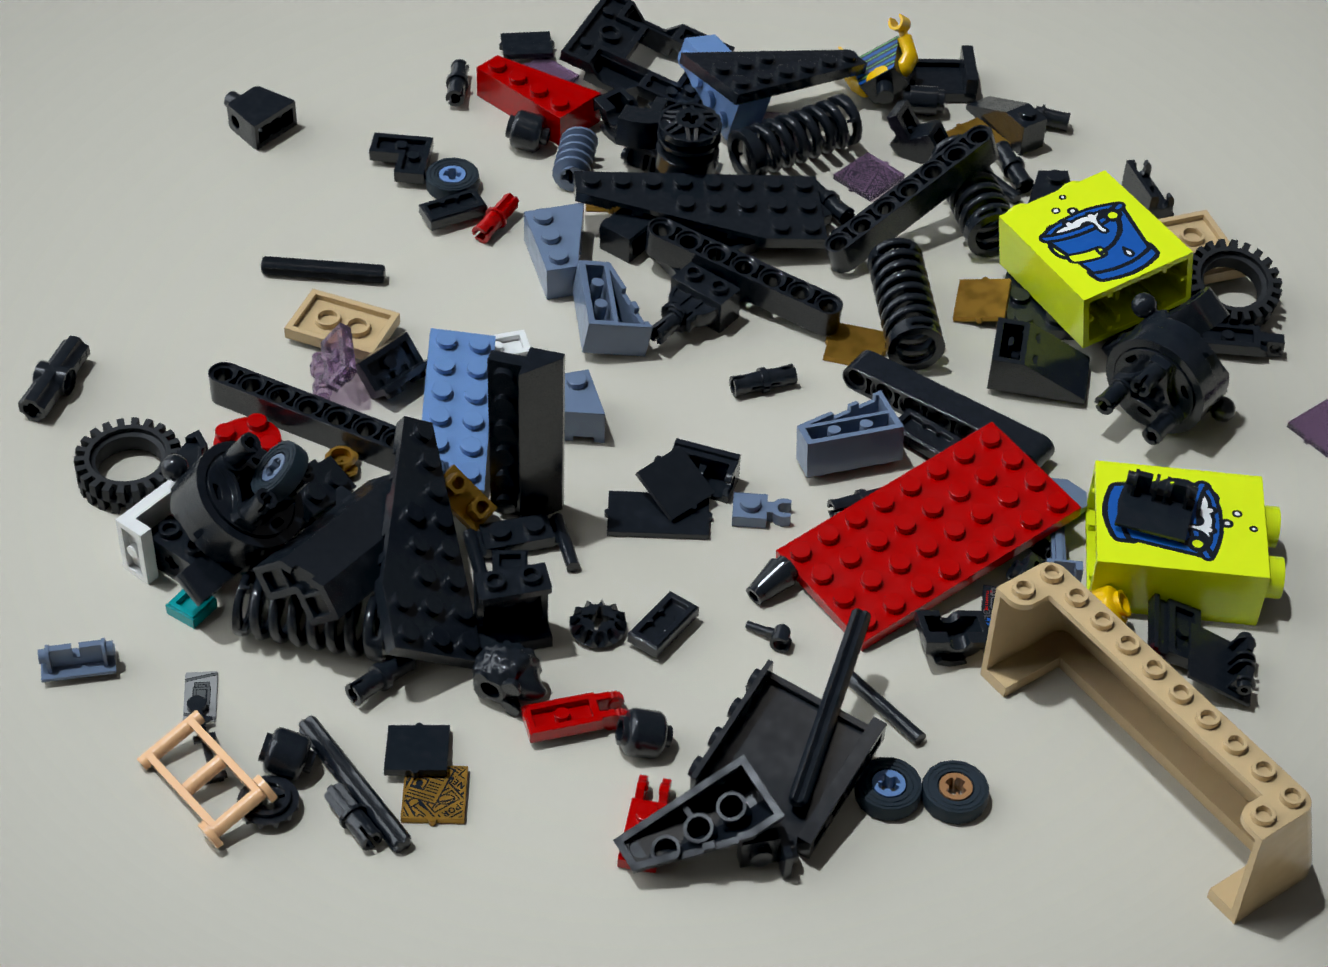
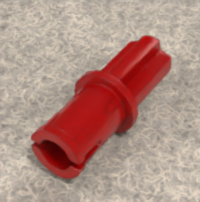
M507 193L494 207H489L485 212V217L472 229L473 235L480 231L475 236V239L481 243H487L499 228L505 227L507 219L518 208L519 199L511 193Z

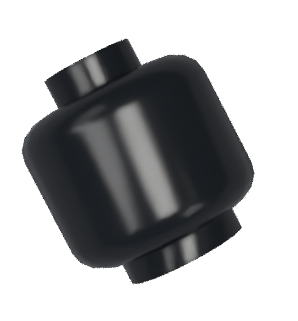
M520 110L516 115L510 116L505 137L509 138L512 147L535 153L540 149L541 145L546 146L548 144L551 128L546 127L547 122L543 115Z
M632 708L627 711L625 716L619 717L616 725L615 740L616 744L621 746L622 751L627 756L655 759L662 754L665 747L669 748L671 746L673 727L667 724L666 716L661 711Z
M279 727L273 734L267 732L258 761L263 762L262 767L266 774L280 776L290 782H295L300 778L302 772L310 774L317 752L310 750L312 742L309 736Z

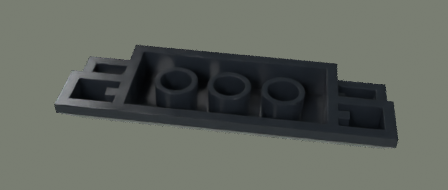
M530 347L527 356L491 350L487 358L490 501L498 507L495 511L520 517L542 513L549 515L562 510L564 506L565 354Z

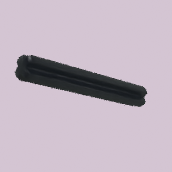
M264 256L261 262V272L264 275L383 283L386 277V269L382 264Z

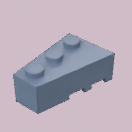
M584 203L539 208L524 212V241L547 300L573 296L572 287L582 252Z
M578 261L572 291L582 353L645 356L653 327L649 321L644 322L638 313L640 307L636 301L631 302L626 294V286L610 262Z
M589 369L565 373V441H573V436L594 437V442L605 443V412Z
M880 390L873 393L872 400L860 405L857 401L849 403L847 410L834 415L830 411L797 425L796 459L806 477L823 476L829 473L855 470L861 467L877 464L883 465L903 460L904 426Z

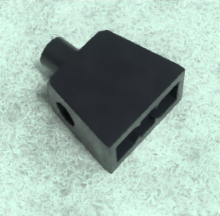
M254 86L241 95L235 91H230L225 96L224 105L227 107L228 123L231 130L255 150L260 149L297 125L295 100L260 86Z

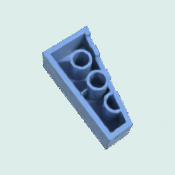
M715 34L689 37L684 39L681 51L678 53V62H680L681 53L732 51ZM679 63L690 79L692 87L695 88L700 96L703 105L713 109L720 116L722 122L721 133L725 140H728L729 133L732 130L749 126L752 123L762 122L771 97L735 105Z

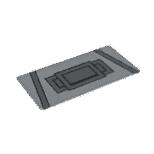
M217 671L187 672L185 674L183 720L190 715L187 710V701L195 695L202 696L206 700L207 709L203 716H212V721L216 720Z

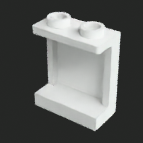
M169 480L115 519L123 567L148 585L159 577L151 529L167 516H173L170 512V497L172 493L171 488L175 482Z

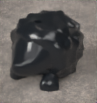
M505 640L503 643L493 641L489 646H485L476 656L475 663L472 666L475 693L479 697L489 698L501 703L509 715L517 716L522 710L518 700L534 701L542 699L546 695L547 690L541 683L540 678L542 673L541 663L532 648H525L520 642L511 643L509 640Z

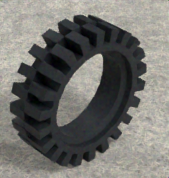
M1218 239L1216 245H1214L1213 241L1205 244L1204 248L1200 246L1193 254L1191 297L1206 288L1204 274L1210 269L1217 267L1235 269L1253 282L1257 291V300L1251 305L1244 307H1233L1222 303L1228 310L1229 315L1221 323L1261 327L1262 324L1265 325L1279 302L1282 295V289H1280L1282 278H1277L1279 274L1277 267L1270 268L1273 261L1269 257L1264 260L1260 259L1263 251L1257 248L1252 254L1249 252L1251 244L1245 242L1241 249L1238 248V240L1231 239L1228 247L1226 246L1225 239Z
M131 417L130 425H125L124 418L116 419L117 427L112 428L108 421L102 424L103 432H100L95 427L90 431L91 438L84 436L80 440L81 446L77 445L75 449L76 456H74L73 462L78 488H80L83 498L87 497L88 503L92 506L98 503V508L106 511L111 505L112 513L120 514L122 507H126V510H129L167 481L161 473L162 460L168 455L177 454V450L180 451L181 445L179 439L175 438V433L171 429L166 431V426L162 423H159L154 428V422L151 419H146L143 425H140L139 418ZM144 450L155 454L161 460L158 468L153 473L132 481H113L105 478L98 471L101 463L106 458L122 451Z

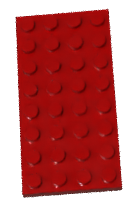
M990 422L776 550V558L784 556L793 563L798 571V577L795 580L844 632L853 609L859 608L871 614L870 624L861 647V651L912 621L915 616V610H929L1073 521L1080 516L1082 507L993 422Z

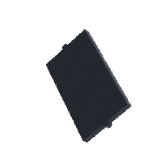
M609 491L608 508L604 510V516L608 518L607 536L709 540V522L712 521L713 515L709 512V498L697 505L694 512L689 510L670 522L649 492Z

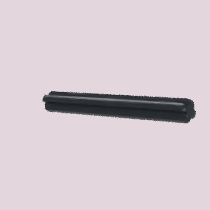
M312 715L302 719L299 722V732L310 737L312 742L311 748L317 752L319 758L337 781L346 787L358 804L365 805L367 816L378 830L383 833V839L396 853L408 849L411 845V835L320 721Z

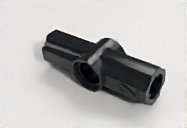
M70 335L68 339H64L49 361L41 360L36 365L33 373V383L18 402L19 411L28 420L39 422L42 418H46L61 395L69 396L72 393L76 384L77 372L90 355L89 345L85 344L80 337Z

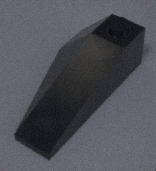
M743 754L613 841L633 873H638L753 840L786 817Z

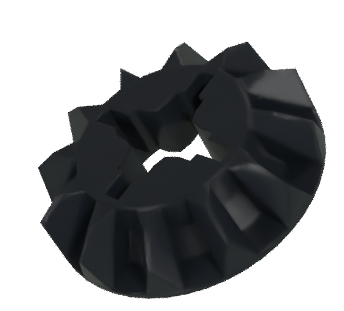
M587 600L584 607H575L574 614L570 617L569 621L570 632L579 643L594 648L611 646L620 641L625 635L627 628L625 612L618 611L616 603L608 606L605 605L603 600L599 604H592ZM596 618H601L603 622L598 626V630H595L594 622Z
M273 775L261 776L278 798L273 802L274 807L272 810L267 809L262 801L244 816L246 824H256L260 830L265 825H273L277 829L280 822L284 820L291 822L293 813L299 810V793L295 785L283 777ZM246 786L239 792L237 802L250 792Z

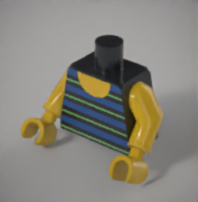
M899 14V25L895 19L891 17L888 19L889 28L898 32L899 36L860 56L861 59L868 63L864 74L844 78L854 93L863 98L869 97L873 103H891L896 93L910 85L911 73L918 62V54L912 35H908L907 32L910 29L911 21L902 14Z

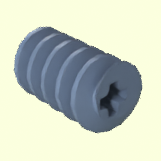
M575 126L567 129L562 134L552 169V177L555 183L562 189L574 192V171H591L598 146V137L592 130Z

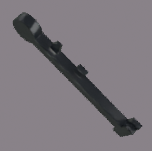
M199 695L192 696L187 701V710L190 714L195 710L201 714L206 721L201 726L207 732L205 724L212 721V716H203L207 709L206 700ZM215 732L208 733L214 740H217ZM198 735L193 736L194 744L202 743L205 760L208 763L213 758L212 750ZM226 770L219 772L205 785L224 781V778H228Z

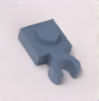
M734 492L732 526L766 528V521L773 522L781 527L790 526L792 500L782 498L774 502H768V494Z

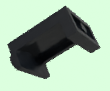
M961 45L960 59H918L911 73L910 85L938 86V89L945 90V103L975 102L979 77L973 45Z
M545 562L473 573L474 617L482 650L493 641L503 643L505 640H509L511 643L520 642L525 648H532L533 650L553 647V637L548 623V594L552 593V584Z

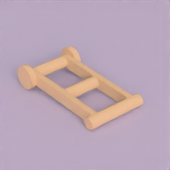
M195 710L138 757L137 761L146 771L151 766L156 769L200 817L202 822L197 826L218 849L224 844L219 838L265 798L273 803L278 797L259 774L251 779L203 729L201 725L206 721ZM192 732H195L216 756L184 783L180 784L159 760ZM225 767H228L250 792L214 821L192 795Z

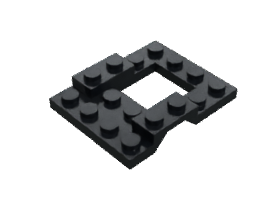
M599 0L562 49L559 60L585 71L584 81L608 92L622 86L636 101L639 97H642L650 102H654L658 96L668 99L667 107L681 102L700 104L702 100L695 88L692 87L690 79L685 72L679 81L675 82L628 59L639 44L669 56L673 49L678 52L681 51L685 38L705 36L707 34L685 24L667 29L646 21L632 0ZM724 43L732 52H734L735 47Z

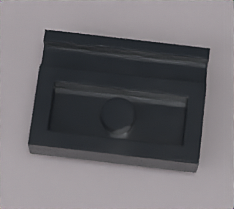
M1154 593L1148 601V645L1156 653L1162 655L1165 661L1188 669L1189 624L1192 622L1201 627V610L1170 598L1167 601L1160 599V594Z

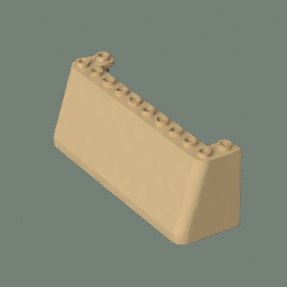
M1053 562L1041 563L996 587L980 675L999 694L1006 697L1059 667L1251 851L1247 865L1211 887L1207 898L1233 924H1236L1307 877L1312 865V802L1309 793L1060 564Z

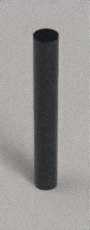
M853 671L849 687L915 745L922 743L926 734Z

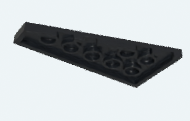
M848 49L681 53L679 62L735 105L864 74L868 64L856 52Z

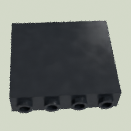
M768 659L762 670L756 668L751 674L746 685L748 691L742 699L737 697L731 704L727 713L729 719L724 727L717 726L713 731L707 744L710 748L704 757L697 756L688 771L690 789L744 754L786 817L773 827L784 826L788 840L795 841L797 853L809 859L882 744L887 723L873 716L870 723L866 724L840 709L808 807L800 809L788 803V796L822 699L773 673V661Z

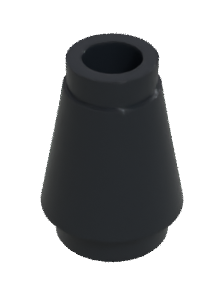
M784 556L771 558L746 589L747 595L754 603L761 605L764 601L794 586L795 579L798 577V571L793 563Z

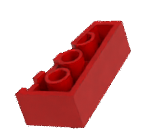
M498 55L476 67L478 97L509 116L516 115L520 110L543 115L546 118V127L551 128L549 140L558 146L562 134L567 129L575 126L589 129L601 121L599 109L594 111V98L601 95L598 91Z

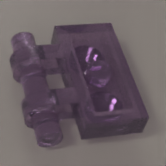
M341 322L321 341V352L314 353L310 363V374L314 378L312 392L314 395L330 400L332 391L337 393L357 373L351 328Z

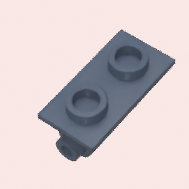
M101 638V640L78 642L79 648L73 649L71 643L49 646V644L45 645V649H38V661L41 664V682L117 673L115 643L113 644V640L106 641L105 638Z

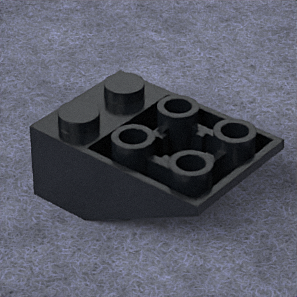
M998 317L987 389L1084 404L1090 357L1031 322Z

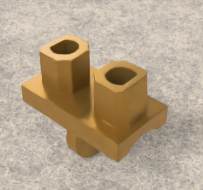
M453 464L444 473L452 514L467 529L477 531L479 524H483L498 507Z

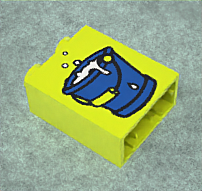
M1106 170L1081 181L1068 182L1058 191L1028 204H1017L999 216L1000 264L1082 348H1086L1139 324L1144 318L1136 316L1131 308L1133 298L1139 293L1146 292L1153 295L1157 301V309L1159 311L1170 310L1191 298L1193 251Z
M1095 460L1087 497V510L1085 512L1086 588L1089 591H1093L1110 585L1117 591L1122 590L1129 601L1131 613L1148 615V601L1154 593L1160 594V599L1167 601L1170 598L1201 610V620L1256 626L1264 599H1280L1284 589L1285 559L1279 556H1269L1268 547L1275 548L1279 540L1281 527L1280 507L1264 504L1262 476ZM1137 469H1140V471L1154 474L1152 480L1156 482L1157 475L1161 474L1159 483L1162 484L1167 483L1168 476L1172 477L1170 486L1174 485L1176 479L1188 483L1193 482L1192 486L1199 487L1185 543L1114 525L1129 470L1136 472Z

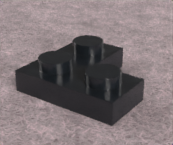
M374 132L369 149V158L373 161L386 163L396 162L394 182L424 184L434 148L433 137Z

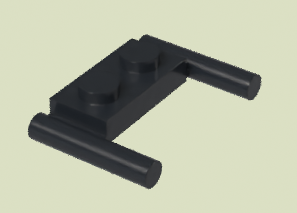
M547 513L479 524V531L466 529L462 533L473 573L488 571L484 558H492V550L533 551L555 547V545H559L568 572H576L580 568L566 522L561 513L553 514L550 518H548Z

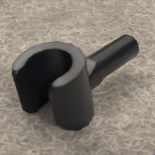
M747 621L745 626L747 630L771 638L770 647L779 653L789 651L792 640L790 638L791 631L787 625L778 624L775 628Z

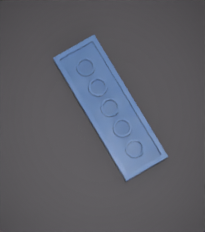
M430 328L422 420L433 423L443 474L454 464L484 494L489 435L487 358L491 350H495L496 336Z

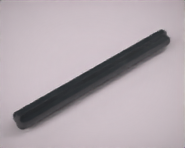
M856 608L851 612L788 796V803L800 809L808 807L870 624L871 614L868 611Z

